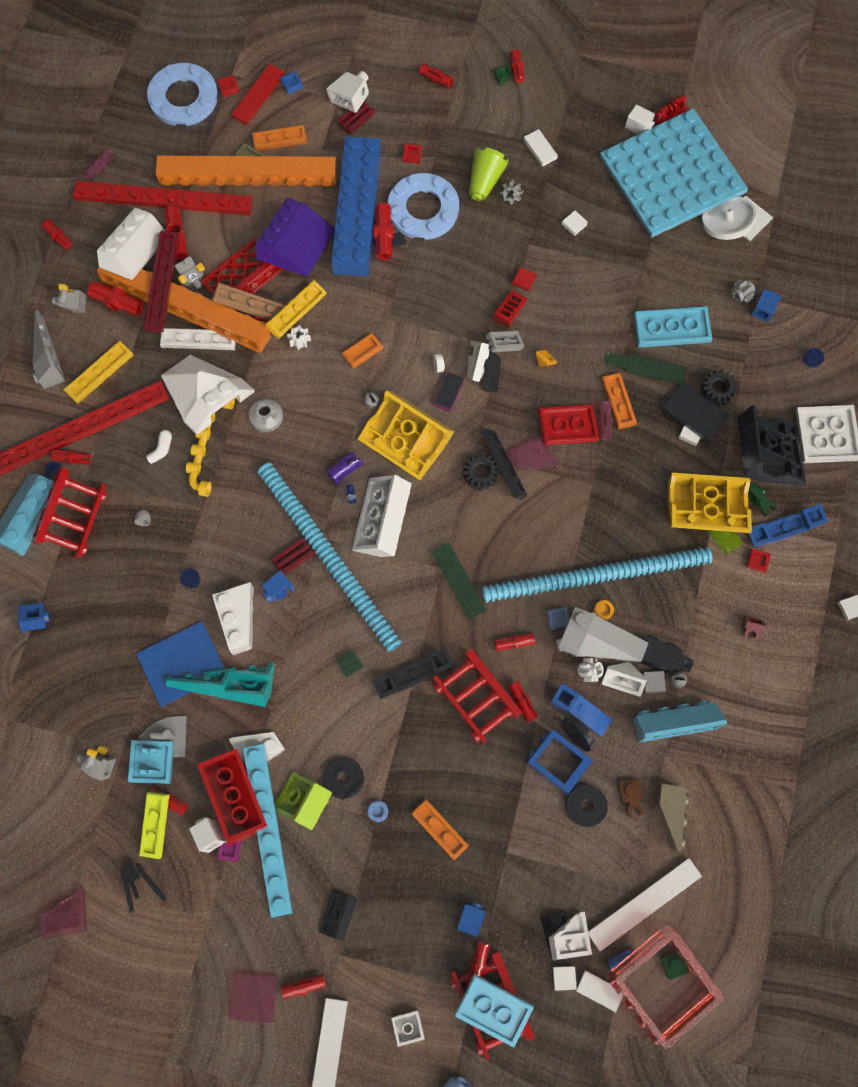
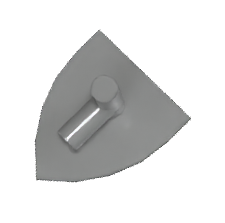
M175 716L159 720L149 726L139 736V739L141 741L174 742L173 757H185L187 716Z

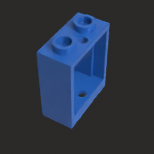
M552 730L550 734L546 731L540 739L542 745L539 749L533 748L527 756L530 759L527 765L567 795L593 760L555 730ZM552 739H555L581 760L565 783L561 782L536 762Z

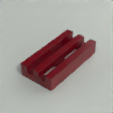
M364 101L356 113L349 110L338 120V125L351 135L375 114V110L370 108V105L365 104Z
M303 537L271 560L285 576L314 556L315 552ZM302 545H304L302 548H300L299 550H297L296 552H294L292 555H290L289 557H287L286 559H284L283 561H281L280 563H278L280 560H282L283 558H285L287 555H289L290 553H292L293 551H295L296 549H298L299 547H301ZM306 550L309 551L308 553L300 557L298 560L287 566L285 569L282 568L284 565L289 563L291 560L295 559L297 556H299Z

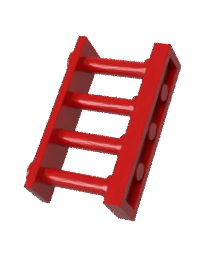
M61 467L56 471L30 543L40 545L46 541L53 542L74 550L72 558L77 559L84 556L87 551L88 545H86V541L100 502H103L106 497V484H101L94 489L70 479V476H68L69 470ZM68 486L93 496L90 507L63 497V494H61L63 487ZM62 504L87 514L84 525L57 515L54 512L56 506ZM55 522L81 532L77 543L51 534L48 530L50 523Z
M471 648L465 653V663L442 681L437 675L433 677V687L439 695L443 693L472 730L470 733L472 738L477 743L481 742L484 745L487 742V739L484 737L486 733L507 717L510 718L512 716L514 720L522 714V711ZM469 669H475L478 673L477 679L453 697L446 687ZM481 685H487L491 690L489 692L490 695L466 713L459 703ZM494 701H500L504 706L502 711L478 729L471 719Z
M500 952L491 953L492 959L486 964L487 968L484 970L483 975L492 971L493 973L498 972L501 980L497 982V986L517 996ZM455 970L451 971L453 977L449 978L453 990H458L462 999L464 992L461 985L467 983L470 972L457 977ZM528 1020L520 1034V1038L524 1036L526 1041L535 1038ZM473 1026L478 1042H475L480 1056L484 1055L485 1059L488 1060L490 1056L487 1050L504 1042L495 1037L483 1041L479 1029Z

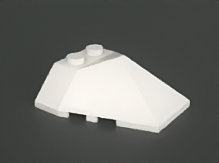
M189 355L161 375L184 423L196 434L212 424L211 415L232 399L236 398L239 402H242L254 393V389L242 378L192 355Z

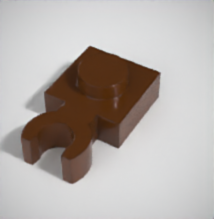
M640 779L618 782L621 802L628 803L626 809L627 817H632L631 810L633 808L637 809L639 816L643 815V809L638 804V801L643 800Z

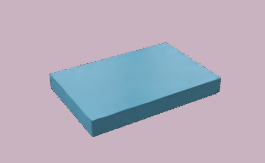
M474 973L454 1016L515 1047L534 1005Z

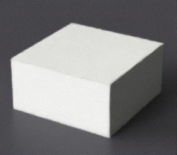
M418 1010L391 1017L398 1047L425 1039Z

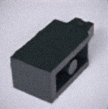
M644 635L641 638L648 642L642 661L637 663L657 671H664L665 674H669L674 670L687 673L691 671L694 660L682 654V650L676 644L671 642L663 643L658 641L659 638L653 635Z

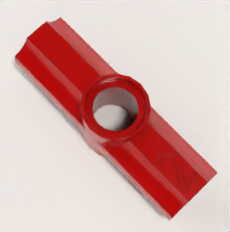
M379 203L375 206L374 238L376 241V257L381 260H389L393 254L392 239H394L393 224L391 223V206L386 203Z
M170 205L163 209L166 231L179 233L176 260L182 261L188 257L186 236L183 230L180 208Z
M96 281L90 283L87 292L89 297L103 302L114 311L122 310L136 317L142 314L144 308L142 300L128 295L124 290L116 286L111 288Z

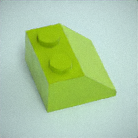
M292 772L275 802V809L284 816L312 830L325 805L328 803L332 792Z

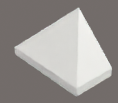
M630 662L608 666L602 685L641 697L647 678Z

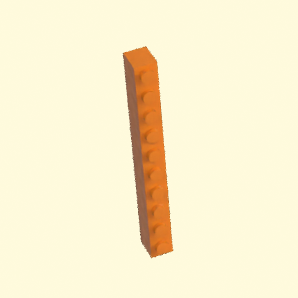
M157 156L156 176L159 184L166 186L323 185L328 187L336 186L337 164L336 157Z
M100 267L97 269L101 282L112 287H119L126 293L148 302L153 272L141 269L135 278L131 280ZM172 283L167 312L207 330H212L218 335L234 340L236 343L258 353L263 351L271 338V332L265 327L267 323L257 321L251 316L239 313L231 307L213 302V300L204 297L198 292H192L182 285L179 286Z

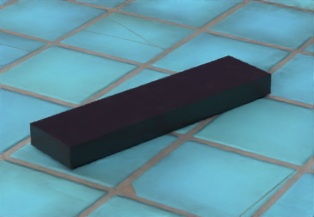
M485 429L481 433L514 498L521 500L526 498L527 493L496 432Z

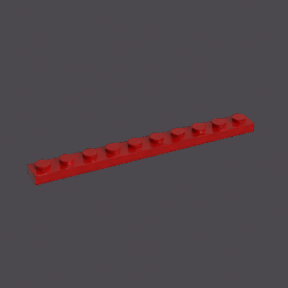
M76 181L73 193L74 200L157 208H167V206L174 205L179 207L180 210L251 216L253 205L252 196Z
M161 381L0 453V476L50 454L53 449L59 450L169 400Z

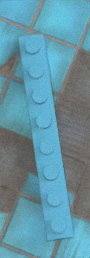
M265 744L245 747L243 750L248 778L267 824V827L259 831L257 835L270 915L273 918L292 914L293 910Z

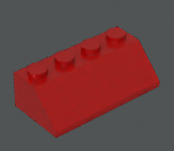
M237 749L197 764L227 847L246 840L267 827Z

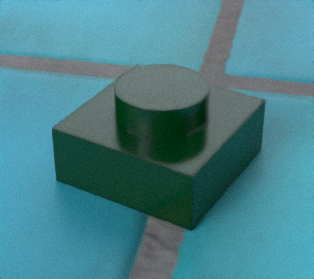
M677 951L660 958L668 980L690 973L682 951Z

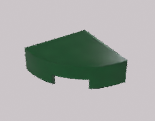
M510 64L493 69V74L500 87L506 84L510 78Z

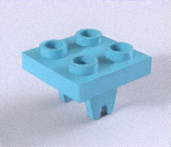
M132 740L128 782L171 784L174 742Z

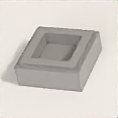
M664 671L643 673V676L647 678L644 687L645 693L666 692Z

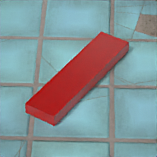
M269 63L234 110L232 118L248 125L280 82V77L285 75L284 71Z

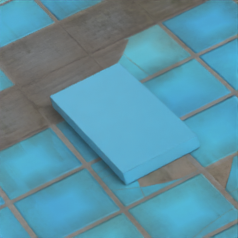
M707 306L634 311L633 316L638 348L710 343L713 340Z

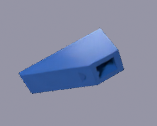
M561 684L549 704L563 714L577 718L587 729L600 737L603 736L612 721L611 718L588 700L564 684Z

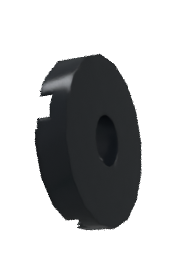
M569 715L562 719L561 725L568 737L579 748L590 752L596 743L594 737L590 738L588 736L589 731L587 727L577 718L570 717Z
M337 758L330 762L324 771V786L332 792L331 795L342 800L350 799L362 789L364 772L353 759ZM344 772L349 774V782L340 784L338 776Z
M582 785L575 788L569 794L566 801L569 818L581 827H593L600 824L608 812V802L605 795L600 789L592 785ZM584 800L592 803V810L590 812L582 810L581 804Z

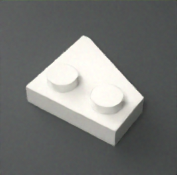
M475 341L470 342V347H474L473 356H469L467 379L479 382L480 378L483 377L485 370L483 367L484 362L489 355L488 344Z
M274 732L229 739L234 749L238 750L245 766L243 750L245 747L265 744L267 761L285 751V748Z
M585 912L576 913L549 937L552 960L592 955Z

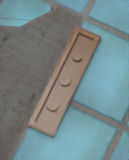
M218 283L213 297V302L269 321L286 306Z

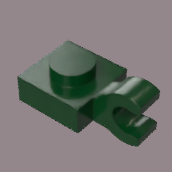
M756 483L749 486L748 498L755 507H759L763 516L766 517L769 514L766 507H770L772 511L777 509V505L774 502L766 500L767 497L762 487Z

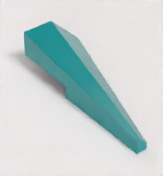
M268 663V667L261 668L251 665L249 669L245 670L228 668L204 671V675L192 676L191 673H188L182 678L167 676L165 681L167 687L266 707L272 693L275 667L274 663Z

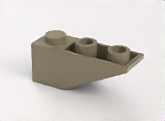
M660 784L657 789L656 808L673 851L681 852L686 842V837L683 835V826L686 827L687 825L685 805L687 806L689 803V793H686L687 787Z

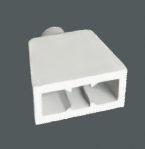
M363 71L357 76L348 72L344 73L326 89L330 102L356 113L369 94L366 84L368 80L367 74Z

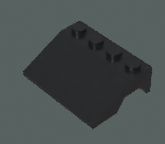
M751 405L738 417L744 475L758 482L805 485L806 478L797 425L780 417L770 420L762 419L757 416L756 406Z

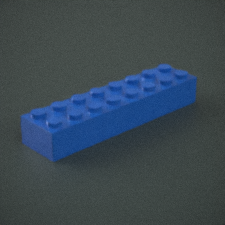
M345 136L332 254L333 274L369 277L381 161V139Z

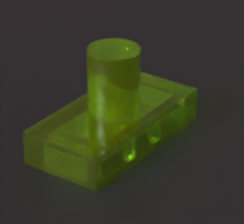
M707 530L726 556L744 544L735 532Z

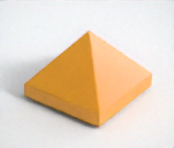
M546 350L536 352L539 367L557 363V360Z

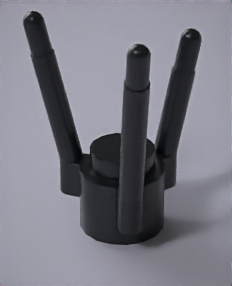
M132 862L120 869L131 914L134 913L129 885L135 899L138 900L139 894L135 882L141 879L139 875L145 879L163 902L166 901L165 896L145 873L142 865L138 867L136 862Z

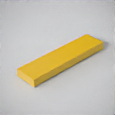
M313 280L278 312L265 327L277 339H280L327 292Z
M121 341L117 342L63 390L77 404L80 403L133 356V353Z

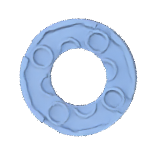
M177 63L168 65L152 78L148 86L147 97L151 110L161 121L174 126L176 124H186V126L204 120L211 114L217 103L218 91L214 78L207 70L191 63ZM179 80L195 83L199 88L198 98L188 106L178 107L172 105L166 99V91L172 83H177Z
M418 173L405 177L394 186L388 198V204L391 206L392 224L398 231L410 238L419 237L425 238V240L437 238L449 231L458 217L459 199L455 189L448 181L434 174ZM418 191L432 192L441 202L440 211L433 218L427 220L416 219L406 209L408 198L412 194L418 193Z

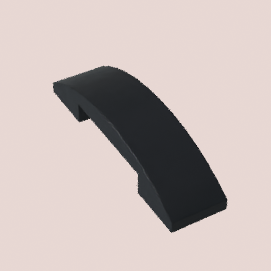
M446 647L413 664L393 673L383 675L372 682L381 700L418 685L451 668L454 664Z

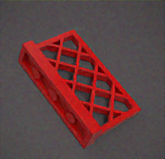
M253 238L200 282L213 296L218 283H221V279H230V284L227 286L254 294L284 270V268L267 262H261V260H257V263H248L249 257H256V252H250V249L257 242V239ZM245 258V263H236V260ZM235 268H244L243 274H235ZM248 268H256L255 271L247 274ZM231 269V274H222V271ZM234 279H243L239 284L233 285ZM211 280H217V285L209 286L207 283Z

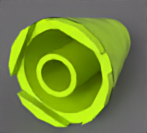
M478 147L474 152L469 194L476 201L486 199L508 165V159L505 161L502 153L485 147V150H480L481 147Z

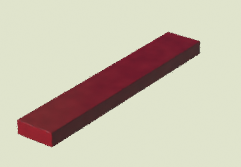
M160 231L144 323L145 331L164 332L179 242L178 232Z

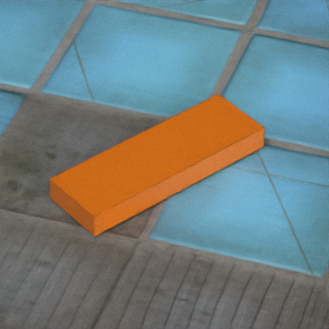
M304 125L252 133L254 147L257 151L307 144Z
M616 373L603 376L601 380L617 429L635 426L637 422L621 374Z
M427 799L411 813L453 860L469 846Z

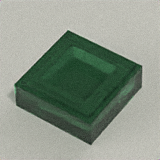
M354 650L336 660L346 678L364 668Z

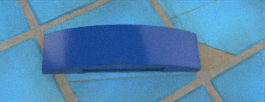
M818 504L779 520L753 526L752 532L748 533L753 547H758L801 534L827 523L828 519L822 505Z

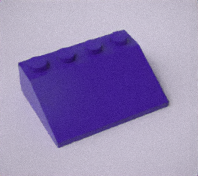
M286 198L256 242V259L308 277L334 236L335 227L304 203Z

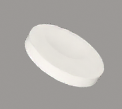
M738 196L704 212L702 215L703 227L709 235L717 239L730 240L742 237L751 231L756 223V208L751 201Z

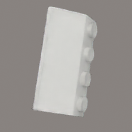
M134 208L97 250L99 267L133 280L157 251L160 231L166 232L165 229L151 213Z
M397 475L369 478L352 547L353 551L379 557L395 555L412 483Z

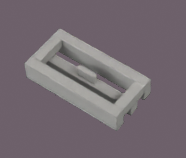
M518 331L489 332L486 335V339H490L488 342L489 346H493L491 348L492 352L521 351L525 347Z

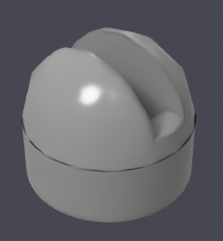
M374 392L367 393L364 397L365 406L370 409L376 408L379 405L378 395Z
M146 510L138 511L135 516V524L139 526L150 525L151 515Z
M675 672L670 678V683L675 688H682L687 684V676L683 672ZM675 677L684 678V681L675 680Z

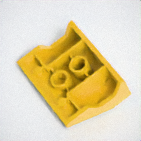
M386 390L383 403L377 413L369 419L358 440L418 480H421L447 445L454 430L397 393Z
M672 473L668 481V507L671 527L751 533V509L748 508L750 478Z

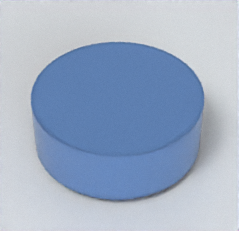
M374 801L369 805L368 816L372 821L382 822L387 818L389 811L384 802Z

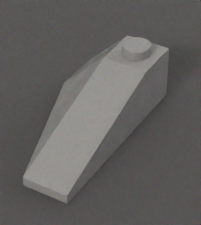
M39 310L35 311L33 345V367L35 372L32 374L37 384L40 383L45 389L65 382V378L45 320Z
M575 607L558 649L577 657L587 656L600 659L610 658L641 662L648 642L592 613Z

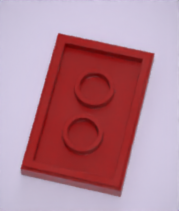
M592 405L538 408L537 413L544 446L598 442L599 435Z

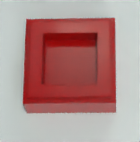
M234 75L217 80L223 97L239 93Z
M405 143L402 162L420 164L422 145Z
M520 267L512 285L529 292L537 278V274Z
M751 548L746 568L766 573L771 553Z

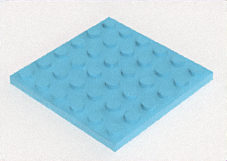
M694 108L600 152V158L651 238L746 193L748 190Z

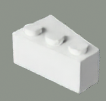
M251 582L212 595L227 645L232 655L252 649L254 587Z

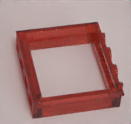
M668 924L663 926L607 974L612 980L610 985L617 994L621 992L625 999L622 1002L630 1012L634 1010L638 1015L635 1018L643 1029L647 1028L650 1034L648 1037L656 1047L660 1045L665 1051L725 1000V997L679 934ZM670 942L708 995L666 1032L661 1034L623 981Z

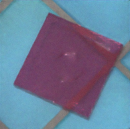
M235 973L229 1020L274 1023L278 977Z

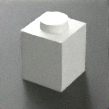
M636 104L627 118L625 128L637 135L653 128L655 114Z
M203 817L195 822L196 825L189 828L198 850L201 852L209 853L225 843L223 834L215 819Z

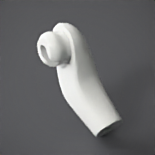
M163 430L159 433L157 448L146 456L150 464L168 454L172 439L170 431Z

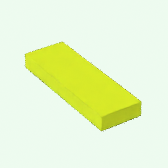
M147 792L139 856L155 859L162 858L169 794Z

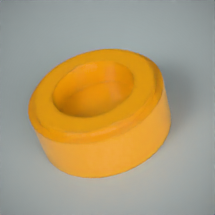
M601 600L594 606L593 613L604 620H609L614 613V607L609 601Z

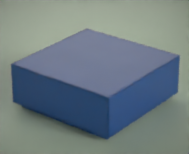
M296 71L280 77L281 83L288 95L304 88Z

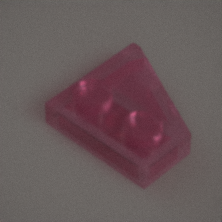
M542 435L508 452L517 470H527L528 468L534 470L542 468L558 469L560 467L549 446H544Z
M79 888L74 895L67 900L64 899L54 909L47 911L41 916L42 939L45 940L87 931L85 889Z

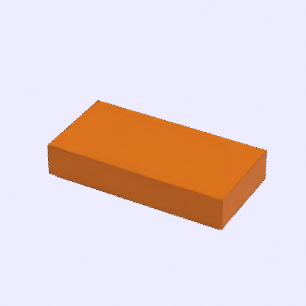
M370 333L342 352V356L354 369L381 351L383 346L373 333Z

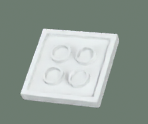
M854 405L797 407L795 413L803 463L858 461V428Z

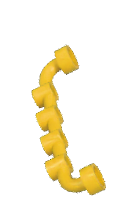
M235 398L224 405L223 408L233 409ZM215 413L211 415V423L215 420ZM211 425L199 434H196V438H199L198 445L193 444L191 447V455L195 457L193 462H188L186 465V473H190V486L198 491L200 496L208 497L211 493V482L201 481L199 484L196 480L197 475L201 471L202 457L206 453L205 446L210 438Z

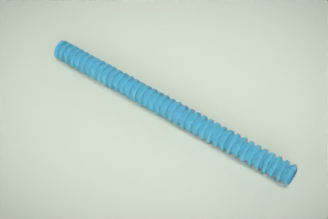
M265 463L258 470L261 479L264 480L265 484H268V488L271 489L275 498H278V502L281 503L285 512H288L291 520L295 521V525L299 526L298 530L302 531L301 533L305 536V539L309 540V545H312V549L316 550L315 553L319 554L320 559H323L322 563L326 564V568L330 569L329 572L331 574L333 573V578H337L336 582L340 583L341 588H344V593H347V597L351 598L350 601L352 603L354 602V607H358L357 611L362 613V617H365V622H369L368 626L372 627L373 632H376L375 635L379 637L380 642H383V647H387L386 651L391 652L401 645V639L398 640V635L394 634L395 631L393 629H390V624L387 625V620L383 619L384 616L382 614H379L380 610H376L377 606L372 604V600H369V595H365L366 591L362 590L361 585H358L359 582L355 580V576H351L352 572L348 571L347 566H344V561H340L341 557L337 556L338 553L334 551L333 547H330V542H327V538L323 537L324 534L320 532L319 528H316L317 524L313 523L314 521L310 518L306 509H303L300 501L296 500V496L289 490V486H286V482L283 481L279 472H276L273 464Z
M705 547L704 549L699 548L698 550L675 552V554L657 555L656 558L655 556H651L650 559L645 557L644 560L639 558V561L633 559V562L628 560L627 563L622 561L621 564L616 562L615 565L610 563L609 566L605 564L603 567L599 565L597 568L593 566L591 569L587 567L585 570L579 569V571L573 570V572L567 571V573L561 572V574L537 576L536 579L531 577L530 580L528 578H525L524 581L519 579L518 582L513 580V583L507 581V584L501 582V585H498V583L495 586L490 584L489 587L484 585L482 594L484 601L488 603L489 600L494 602L495 599L498 601L501 598L506 600L507 597L512 599L513 596L517 598L519 595L523 597L525 594L531 595V593L537 594V592L543 593V591L549 592V590L573 588L574 585L579 587L580 584L585 586L586 583L591 585L592 582L594 584H597L598 581L603 583L604 580L609 582L610 579L612 581L616 580V578L620 580L622 577L626 579L628 576L631 578L634 575L637 577L640 574L646 575V573L652 574V572L657 573L658 571L663 572L664 570L669 571L670 569L693 567L694 564L695 566H699L700 563L701 565L711 564L713 557L711 549Z

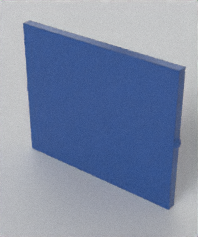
M202 621L136 653L160 707L191 693L190 691L167 687L165 681L167 676L182 678L188 673H191L192 676L204 675V671L225 669L216 651V646L213 645Z

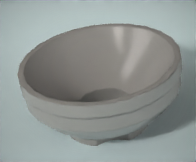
M263 398L252 404L249 410V420L256 430L270 432L281 425L283 411L275 400ZM262 407H268L270 412L268 415L263 416L259 414V410Z

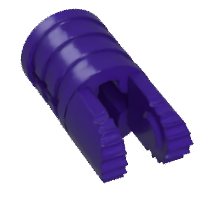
M351 452L327 469L326 473L337 484L347 475L358 469L363 464V461L360 458H356V454Z

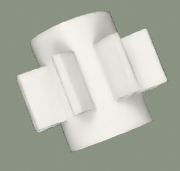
M300 325L296 328L291 327V334H287L290 346H295L298 350L302 347L307 348V341H311L308 329H303Z
M583 658V662L579 664L578 673L580 677L584 678V682H598V677L603 675V665L597 662V658Z

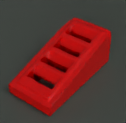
M512 290L494 313L493 320L510 328L528 298ZM512 297L517 298V299L520 300L521 302L519 303V302L513 300ZM509 302L517 305V307L512 306Z

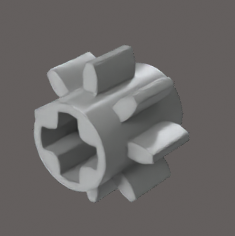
M514 180L510 181L509 184L505 183L503 185L505 190L500 192L504 196L503 201H510V204H513L515 200L519 202L521 200L519 195L524 192V190H521V183L516 184Z
M740 279L734 284L732 296L737 302L744 301L747 303L753 299L755 287L749 280L743 282Z

